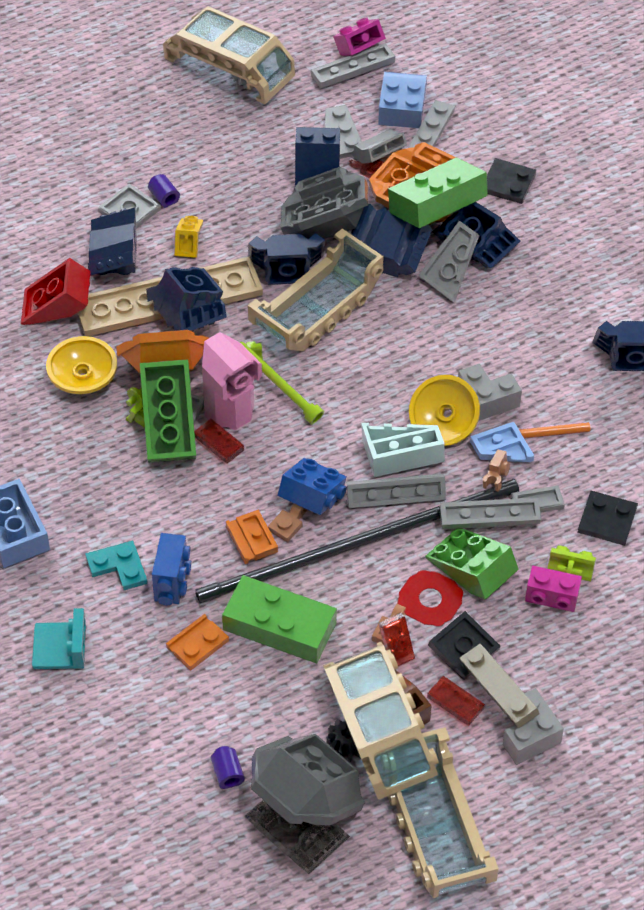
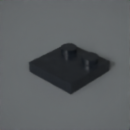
M495 158L487 174V194L523 204L537 170Z
M591 490L577 533L625 546L638 503Z
M466 611L460 614L428 643V646L463 680L471 674L462 665L459 659L461 656L479 644L491 656L501 648V645Z

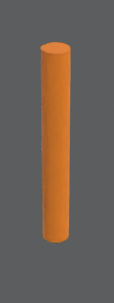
M589 422L519 429L523 438L590 432L591 430Z

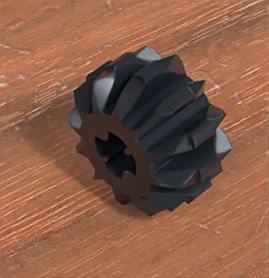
M357 717L365 740L370 742L371 733L368 732L367 724H360V719ZM337 718L335 725H330L328 728L326 743L342 757L347 755L350 762L353 760L354 754L361 759L346 720L341 721Z

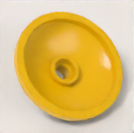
M89 336L69 338L56 345L49 353L46 361L47 375L57 388L67 393H93L104 388L112 381L117 371V357L111 346L98 338Z
M438 375L427 379L415 390L409 404L411 424L438 425L444 446L455 445L465 440L474 431L480 417V402L475 390L465 380L453 375ZM446 410H451L452 412L449 417L444 416Z

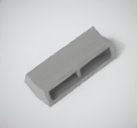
M389 129L355 145L352 157L361 163H370L407 146L404 132L396 133Z

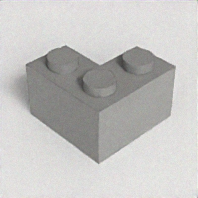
M481 364L458 371V377L471 385L480 402L479 421L520 407L522 390L512 373L490 380Z
M536 688L526 692L525 695L538 708L540 714L520 728L514 725L504 730L502 745L516 765L562 742L564 728Z

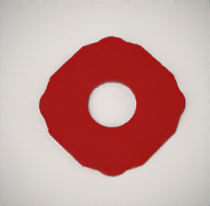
M420 570L410 576L401 588L397 604L406 607L404 613L424 625L442 626L453 618L462 605L464 592L454 580L438 572ZM425 589H435L442 596L441 603L435 607H426L419 600L420 593Z

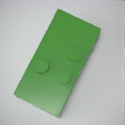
M456 157L388 188L389 211L404 221L421 228L488 196L487 172Z
M188 359L140 363L148 463L196 459Z
M242 575L222 614L223 630L317 664L337 624V608Z

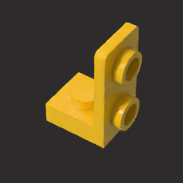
M196 216L181 218L175 229L174 256L197 258L199 232L203 226L202 219H198Z

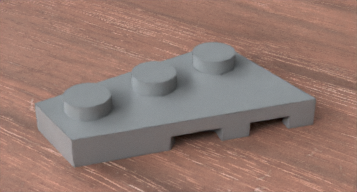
M341 105L325 109V128H340V159L352 157L355 145L361 143L362 140L347 106Z
M459 221L418 276L452 302H455L479 235Z

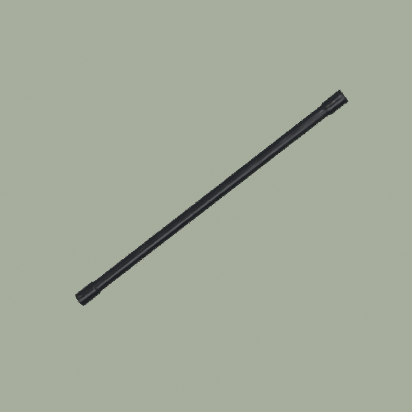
M515 479L503 482L502 488L499 491H495L494 485L492 488L452 502L501 499L510 496L511 493L519 492V485ZM440 506L242 575L258 581L272 578L440 519ZM242 575L195 589L199 603L210 601L234 591Z

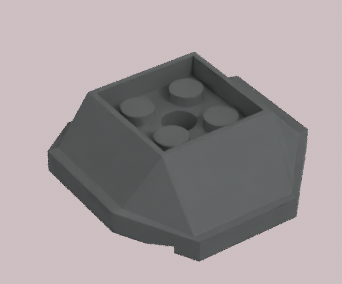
M338 167L299 181L294 188L295 192L281 206L280 228L284 235L301 234L307 239L315 233L326 239L335 236L341 229L345 231L355 229L363 208L368 206V184L365 177Z
M316 734L294 739L286 736L256 748L252 756L251 790L290 824L307 822L314 825H332L360 812L365 805V801L361 796L358 770Z

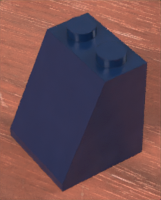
M296 127L295 186L299 181L340 167V128Z

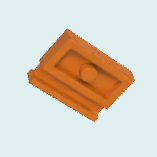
M259 509L238 516L236 520L226 521V528L245 564L252 559L256 561L278 553V545Z
M203 614L166 643V648L191 671L229 642V636Z

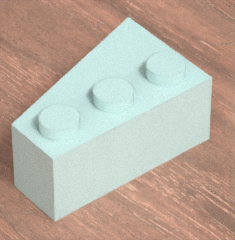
M361 423L362 441L374 477L445 462L444 441L438 425L407 424V427H392V424H384V427Z

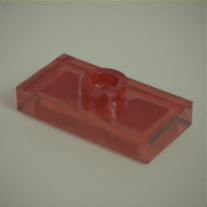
M211 418L194 431L195 438L226 464L244 451V445Z
M399 613L380 622L379 627L385 650L390 649L397 665L400 666L415 659L405 616Z
M442 676L427 693L428 699L468 726L485 708L483 702L445 676Z

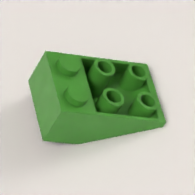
M457 528L452 531L448 537L425 556L426 559L469 593L485 600L519 570L511 546L463 528Z

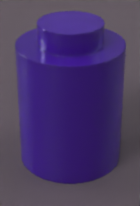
M158 174L150 179L148 189L162 207L166 208L178 202L180 193L166 175Z
M228 746L217 748L211 755V762L219 787L228 789L241 785L245 781V777L236 750Z

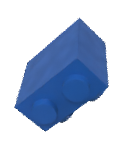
M303 458L282 475L277 496L321 515L328 508L331 509L337 500H341L347 490V487L344 486L347 476L340 474L336 469L324 467L313 459Z
M160 534L152 571L154 601L162 605L179 604L181 596L186 595L187 581H185V577L190 575L192 561L189 560L191 547L187 546L185 535Z

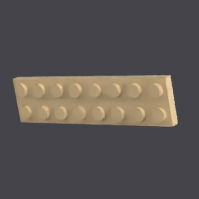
M250 256L202 267L223 290L221 300L224 304L263 295V288ZM162 277L88 294L89 302L87 307L77 313L84 335L93 336L164 319L158 311H154L153 300L147 302L146 289L158 285Z

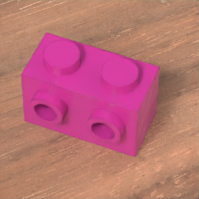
M368 17L356 21L357 25L353 27L346 26L339 30L340 33L333 36L339 54L341 56H352L386 39L379 19L368 20Z
M532 565L525 602L575 612L582 576Z

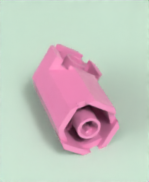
M219 332L204 341L202 376L205 417L216 428L223 429V427H229L232 430H237L252 420L254 408L253 381L254 379L259 381L262 377V364L240 342Z

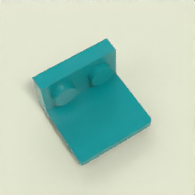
M74 608L73 618H70L68 622L35 623L32 657L33 669H84L86 642L84 608Z

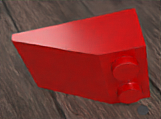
M68 258L25 288L21 324L32 325L72 317L79 311L84 310L89 302L88 294L91 271L73 259Z

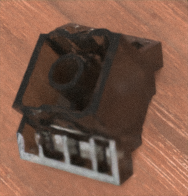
M264 800L245 815L255 828L308 874L350 837L336 823L332 825H314L307 822L290 824Z

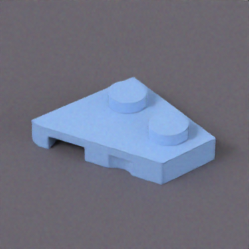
M514 422L470 436V443L480 460H492L498 449L507 451V461H534V454Z

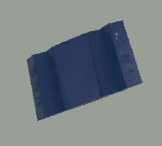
M477 202L453 212L432 231L438 238L445 240L457 223L461 221L479 235L471 258L479 261L486 268H492L521 242L505 226L500 216Z
M368 204V206L363 208L358 224L352 230L351 235L383 256L382 273L398 278L399 274L407 276L416 272L432 228L429 224L418 228L391 214L385 208L376 210L371 204ZM349 243V249L346 253L352 259L361 261V266L367 268L373 259Z
M136 207L125 208L119 212H111L109 215L104 214L99 218L92 219L88 270L91 271L90 276L108 273H118L120 275L136 273Z
M316 233L309 239L301 234L272 235L266 241L256 236L248 243V257L250 256L254 264L265 270V281L268 285L293 284L324 256L325 239Z
M172 267L165 269L159 284L146 289L147 302L153 300L154 311H158L167 323V328L174 326V331L189 330L193 332L195 329L204 328L206 325H212L216 321L227 318L225 304L221 300L223 290L204 268L190 267L189 269Z
M605 321L597 328L592 343L610 356L613 371H644V321H621L616 326Z

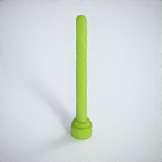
M240 342L262 364V372L303 410L304 418L311 425L324 415L325 411L318 404L308 403L248 345Z

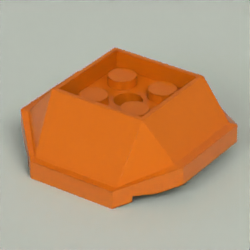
M425 142L416 144L412 148L393 152L369 179V186L375 201L389 209L388 188L456 157ZM448 214V215H446V216H444V217H442V218H440V219H438V220H436V221H434V222L429 223V225H431V224H433V223H435V222H437V221H438V222H444V221L450 216V214Z
M189 330L141 333L132 337L133 341H126L116 346L117 357L124 358L139 374L140 363L187 359L189 371H192L203 357L204 341L209 338L203 335L195 336V332Z

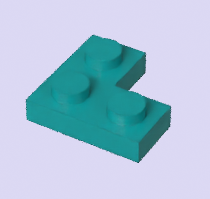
M133 540L85 553L92 578L117 571L123 590L148 584Z

